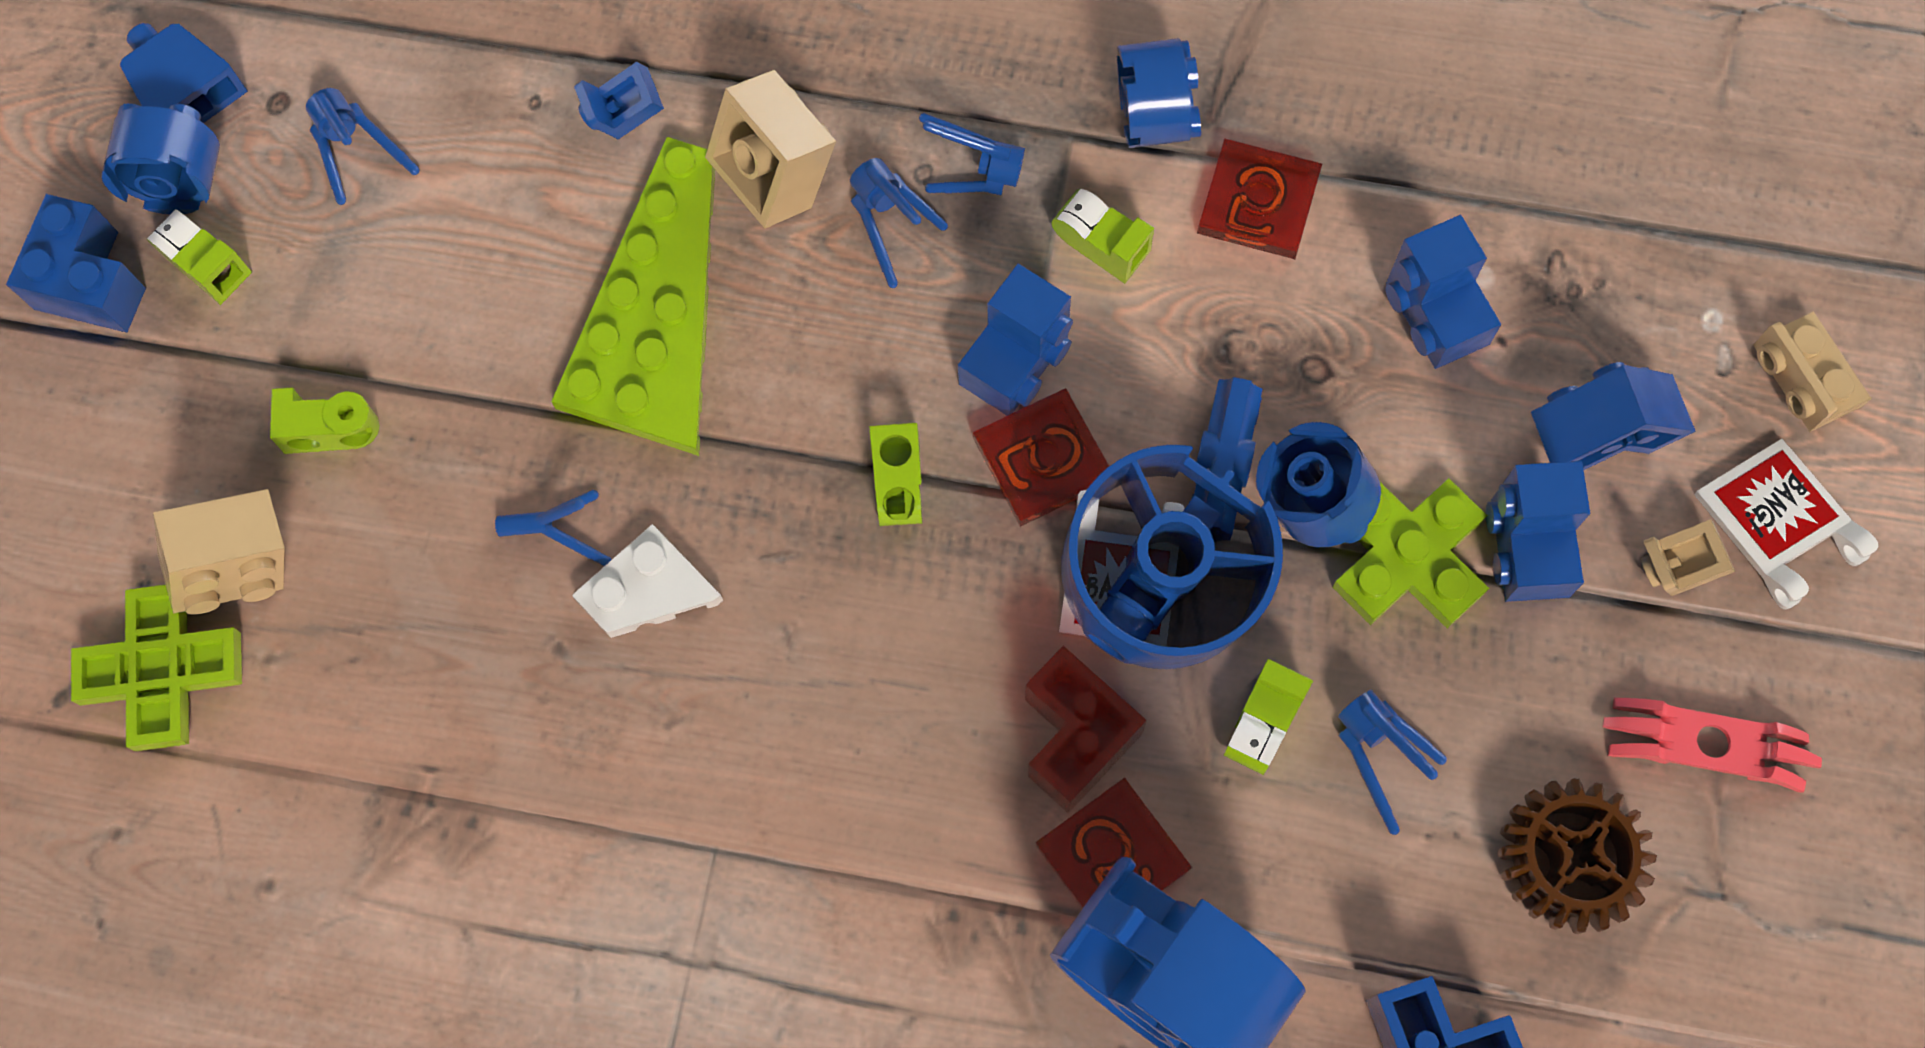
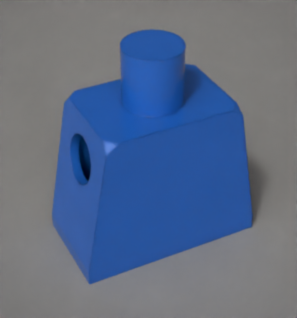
M142 23L133 27L127 35V43L133 51L122 58L120 67L141 106L169 109L170 106L175 104L187 105L197 110L201 115L200 121L205 123L248 92L231 66L180 24H170L158 33L152 25Z

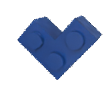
M46 194L6 283L13 292L34 310L128 333L146 290V287L122 262L107 259L119 232L94 205Z
M1461 214L1404 239L1386 282V295L1390 305L1397 313H1403L1411 327L1410 333L1415 348L1422 356H1428L1435 369L1490 345L1502 325L1476 282L1487 257Z
M1018 263L987 303L988 325L958 364L959 385L1009 418L1019 404L1024 407L1028 406L1041 387L1042 380L1039 377L1049 364L1056 367L1063 360L1071 346L1072 341L1068 339L1069 331L1073 324V320L1070 318L1071 296Z
M1616 362L1601 367L1592 374L1594 380L1580 387L1568 386L1551 393L1547 397V404L1531 411L1549 462L1582 461L1584 470L1623 451L1650 454L1696 432L1673 374L1650 370L1649 367L1638 368L1628 366L1623 362Z
M1582 461L1515 465L1505 481L1499 485L1491 502H1487L1485 513L1488 515L1486 517L1487 529L1490 534H1496L1498 553H1495L1493 557L1495 582L1497 585H1503L1505 602L1570 598L1584 584L1576 530L1591 514Z
M1433 976L1377 994L1366 1000L1383 1048H1523L1511 1015L1454 1033Z

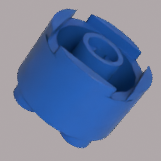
M1180 38L1119 45L1117 47L1119 56H1117L1118 87L1121 110H1124L1125 118L1128 117L1129 125L1123 126L1128 148L1189 141L1193 137H1200V113L1198 106H1194L1191 89L1198 88V70L1195 57H1191L1188 40L1181 41Z
M131 103L123 104L119 107L118 114L113 123L101 175L102 181L112 194L127 202L128 194L143 200V209L169 215L175 209L182 214L193 213L199 210L200 202L204 200L207 203L220 149L219 140L214 132L200 121V113L190 106L175 104L168 109L155 106H139Z
M1324 422L1300 424L1288 430L1291 435L1284 438L1277 445L1273 441L1264 451L1259 461L1256 473V487L1263 502L1265 503L1266 500L1270 501L1278 522L1286 532L1298 542L1313 547H1331L1342 543H1354L1360 540L1366 534L1368 524L1378 509L1381 486L1376 470L1357 443L1338 426Z

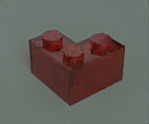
M1064 645L1025 685V701L1059 731L1028 763V777L1069 814L1141 737L1147 720Z

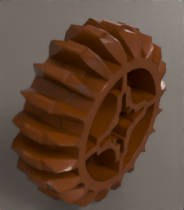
M1576 778L1567 782L1565 791L1557 781H1551L1544 786V795L1533 789L1524 796L1527 807L1517 804L1509 811L1516 824H1506L1500 830V834L1506 840L1514 843V845L1503 846L1497 851L1499 858L1513 861L1514 866L1501 873L1502 879L1504 881H1512L1518 878L1522 886L1512 894L1513 900L1519 902L1530 896L1534 903L1529 908V916L1536 919L1549 910V927L1554 930L1562 928L1568 919L1574 934L1586 932L1589 922L1597 932L1604 931L1610 927V918L1620 923L1630 917L1627 905L1636 908L1645 902V897L1637 887L1646 888L1653 885L1655 878L1649 872L1643 870L1641 866L1655 863L1657 855L1650 851L1641 850L1640 846L1652 839L1653 832L1649 830L1635 831L1632 824L1640 819L1641 811L1632 810L1624 815L1619 810L1624 802L1623 794L1616 793L1607 801L1603 800V783H1594L1586 791V794L1580 779ZM1556 813H1574L1590 819V822L1579 831H1572L1562 824L1555 827L1545 818ZM1606 835L1609 836L1614 846L1617 865L1605 854L1604 840ZM1536 839L1539 840L1537 846L1547 854L1550 861V870L1546 878L1539 869L1536 860ZM1587 839L1581 848L1582 853L1579 857L1582 864L1567 871L1572 864L1570 860L1574 854L1571 848ZM1575 879L1581 880L1591 887L1598 884L1607 891L1598 900L1574 899L1561 892L1566 886L1573 883Z

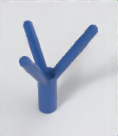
M596 490L586 492L548 511L500 515L496 517L495 529L499 537L542 533L603 566L612 560L605 554L552 526L553 521L581 510L584 505L596 500L599 497V493Z

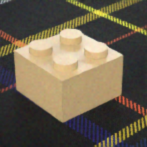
M772 70L725 89L705 158L765 229L812 208L836 140L831 136L827 127L820 123L800 100L796 91L789 87L775 70Z
M268 489L153 512L158 558L173 614L184 611L188 614H203L216 609L220 603L243 599L246 602L261 601L271 597L276 591L284 589L285 548Z

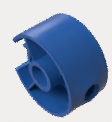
M1162 445L1145 448L1131 453L1110 465L1088 487L1080 500L1066 534L1061 556V575L1069 607L1088 639L1110 656L1126 664H1134L1152 669H1176L1192 666L1218 655L1258 621L1270 604L1278 586L1283 562V544L1278 519L1270 501L1266 500L1260 507L1231 487L1229 482L1235 474L1232 470H1227L1222 478L1211 473L1189 457L1193 449L1192 446ZM1180 471L1249 520L1244 528L1249 534L1255 555L1215 551V543L1210 530L1221 513L1195 495L1183 512L1168 511L1162 513L1145 477L1166 476L1175 478ZM1121 485L1142 530L1126 558V568L1107 593V599L1098 609L1085 587L1079 568L1077 553L1079 528L1082 519L1092 505L1112 489ZM1156 542H1169L1178 546L1188 560L1189 574L1182 577H1170L1161 573L1151 562L1148 554V545ZM1206 575L1255 580L1254 592L1249 607L1240 623L1231 633L1207 644L1193 647H1164L1144 642L1151 631L1158 628L1175 602L1183 600Z
M1118 858L1050 953L1054 963L1098 1003L1158 1048H1268L1306 993L1305 987L1299 978L1264 944L1206 900L1201 899L1195 908L1185 902L1175 901L1135 873L1133 870L1136 867V863L1131 858Z

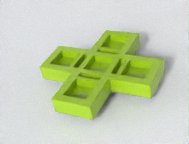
M1449 478L1412 512L1380 482L1381 496L1378 509L1368 524L1366 534L1358 540L1368 552L1337 579L1332 588L1370 626L1409 591L1448 629L1489 589L1452 552L1488 515Z
M166 585L125 590L124 642L71 648V701L83 706L126 700V747L133 751L189 744L188 692L242 685L241 632L231 627L187 633V612L173 614Z

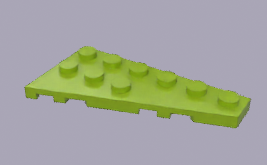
M666 137L551 402L557 410L699 456V421L703 398L701 386L703 362H705L709 292L707 281L708 264L711 257L710 229L714 205L715 169L705 158L706 148Z

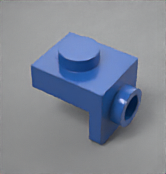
M637 61L599 88L584 80L574 86L580 101L578 110L583 121L591 129L599 130L616 139H620L664 109L648 67Z

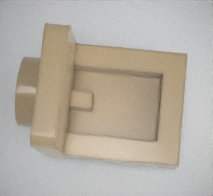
M1711 519L1660 540H1657L1655 537L1644 540L1649 553L1640 558L1645 573L1653 587L1662 584L1664 590L1671 596L1735 572L1716 526Z

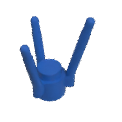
M325 88L314 93L308 99L306 112L314 123L310 128V132L318 144L337 204L344 205L346 197L328 140L342 141L344 145H350L352 143L351 135L356 128L355 124H359L412 175L419 174V167L365 116L357 103L348 104L340 90Z
M926 113L920 114L919 120L923 123L925 131L981 151L978 174L987 175L986 181L928 183L925 186L927 193L987 192L1001 196L1004 185L1017 186L1025 148L992 140Z
M873 158L862 163L851 175L850 184L857 192L851 203L862 218L888 286L896 288L898 281L871 209L875 208L878 212H884L896 205L914 225H918L921 223V217L913 209L914 207L939 230L945 231L948 228V224L936 211L915 194L897 173L893 174L881 158Z
M1371 689L1352 701L1338 715V718L1347 727L1338 736L1351 751L1388 831L1392 835H1397L1400 831L1399 826L1361 743L1365 741L1370 748H1373L1388 737L1430 780L1438 777L1437 770L1411 743L1423 753H1426L1437 764H1445L1447 758L1430 741L1403 720L1386 700L1382 702Z

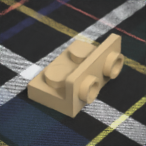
M1814 311L1786 325L1777 322L1769 326L1753 344L1761 367L1766 373L1773 375L1786 395V403L1789 410L1796 418L1803 421L1809 432L1863 407L1872 399Z

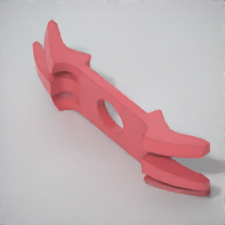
M1614 698L1613 709L1660 717V719L1644 717L1603 718L1602 728L1637 734L1658 741L1657 744H1611L1608 746V756L1642 758L1662 764L1671 762L1747 777L1748 780L1774 783L1803 793L1805 790L1806 780L1778 766L1765 767V761L1797 764L1812 768H1821L1822 758L1807 750L1781 741L1767 742V737L1797 744L1807 745L1809 743L1808 733L1778 722H1754L1668 705L1665 701L1639 698ZM1715 727L1725 734L1728 740V749L1722 757H1710L1700 750L1697 736L1702 728Z

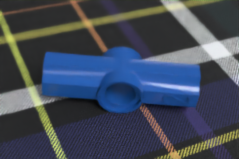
M1232 377L1231 379L1218 380L1208 430L1203 431L1196 462L1219 478H1222L1227 470H1232L1235 474L1230 480L1229 485L1241 493L1242 488H1246L1256 442L1252 441L1258 420L1263 389L1254 385L1250 380ZM1196 483L1192 498L1194 495L1221 513L1210 530L1214 542L1221 540L1230 541L1237 511Z

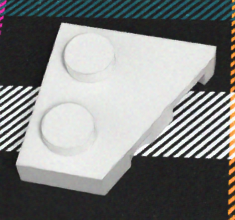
M653 524L572 595L610 638L636 631L639 626L645 623L659 624L675 619V614L705 605L707 608L718 606L723 601L716 589Z

